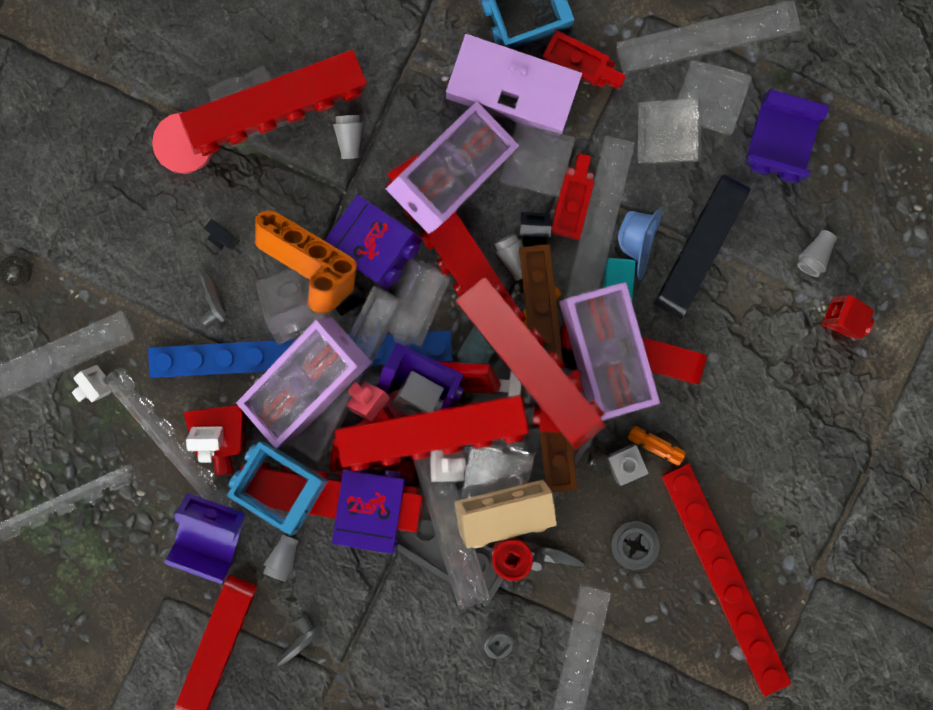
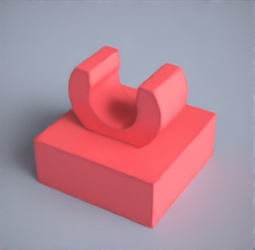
M365 381L361 386L354 382L348 390L352 398L346 406L353 413L372 422L390 397L385 391Z

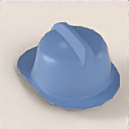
M657 209L653 215L629 211L619 230V246L624 253L638 262V280L643 279L647 269L652 242L661 220V209Z

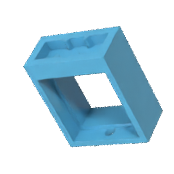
M480 0L485 16H491L495 27L491 28L495 43L498 45L502 44V46L510 49H515L553 35L555 30L561 32L572 28L574 23V17L567 0H549L557 21L509 38L496 0Z
M259 442L257 445L253 444L245 455L244 460L247 463L241 472L237 471L228 484V487L231 489L227 497L289 536L297 534L329 480L281 450L275 449L268 442ZM267 455L308 479L307 484L287 517H284L246 493L247 488Z

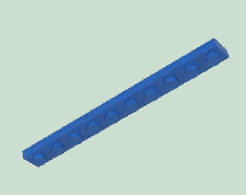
M451 331L349 336L372 362L369 366L385 365L396 342L435 361H452ZM297 339L148 348L149 377L265 372Z

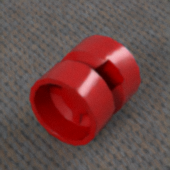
M517 536L514 539L498 540L494 544L492 564L496 573L501 578L517 581L524 578L530 572L533 565V556L528 543L522 537Z

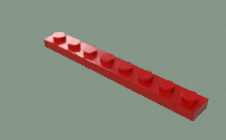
M686 463L660 475L761 694L765 697L791 685L789 677L690 464Z

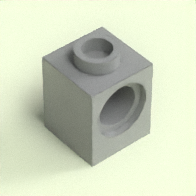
M411 371L403 381L391 406L407 415L439 410L443 404V400L439 398L444 388Z
M633 443L605 455L616 483L620 486L649 474L637 446Z

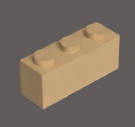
M544 480L454 502L459 533L466 548H480L494 541L514 539L518 535L542 532L549 527L557 526L553 495Z

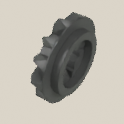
M631 521L621 524L613 534L611 549L614 558L620 565L631 570H640L650 566L659 554L660 542L657 533L648 524ZM641 533L639 543L647 550L641 549L640 551L636 549L630 555V546L624 539L635 540Z

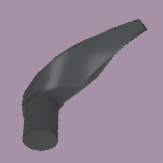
M200 268L198 269L200 279L205 290L206 300L211 308L200 319L208 327L217 319L220 321L225 320V307L216 286L206 272Z
M549 547L531 549L533 556L531 569L534 571L542 570L544 562L584 566V563L577 558L558 549Z
M307 615L296 621L303 635L298 637L292 646L280 657L276 663L278 667L294 658L319 636L321 628L318 626L314 628Z

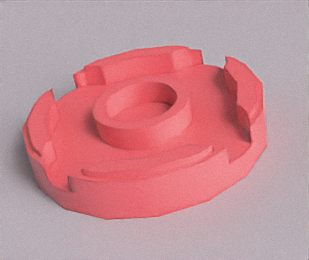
M176 113L162 120L155 129L152 141L153 150L161 165L175 173L189 174L207 165L213 154L202 156L199 153L194 155L181 124L180 113Z

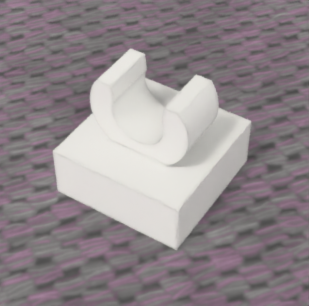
M98 365L79 372L73 378L79 385L72 392L78 402L85 398H89L91 402L107 396L115 389Z
M512 371L510 373V380L499 379L501 387L498 392H507L508 397L523 394L524 402L529 403L530 393Z
M223 426L191 428L186 439L187 451H198L199 463L212 462V456L215 455V450H219L224 438Z
M443 450L431 451V482L464 481L466 461L463 456V450L446 455L443 454Z

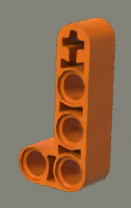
M262 211L256 216L255 245L260 250L310 280L308 306L311 310L317 313H328L352 293L355 285L357 263L351 256L275 211Z

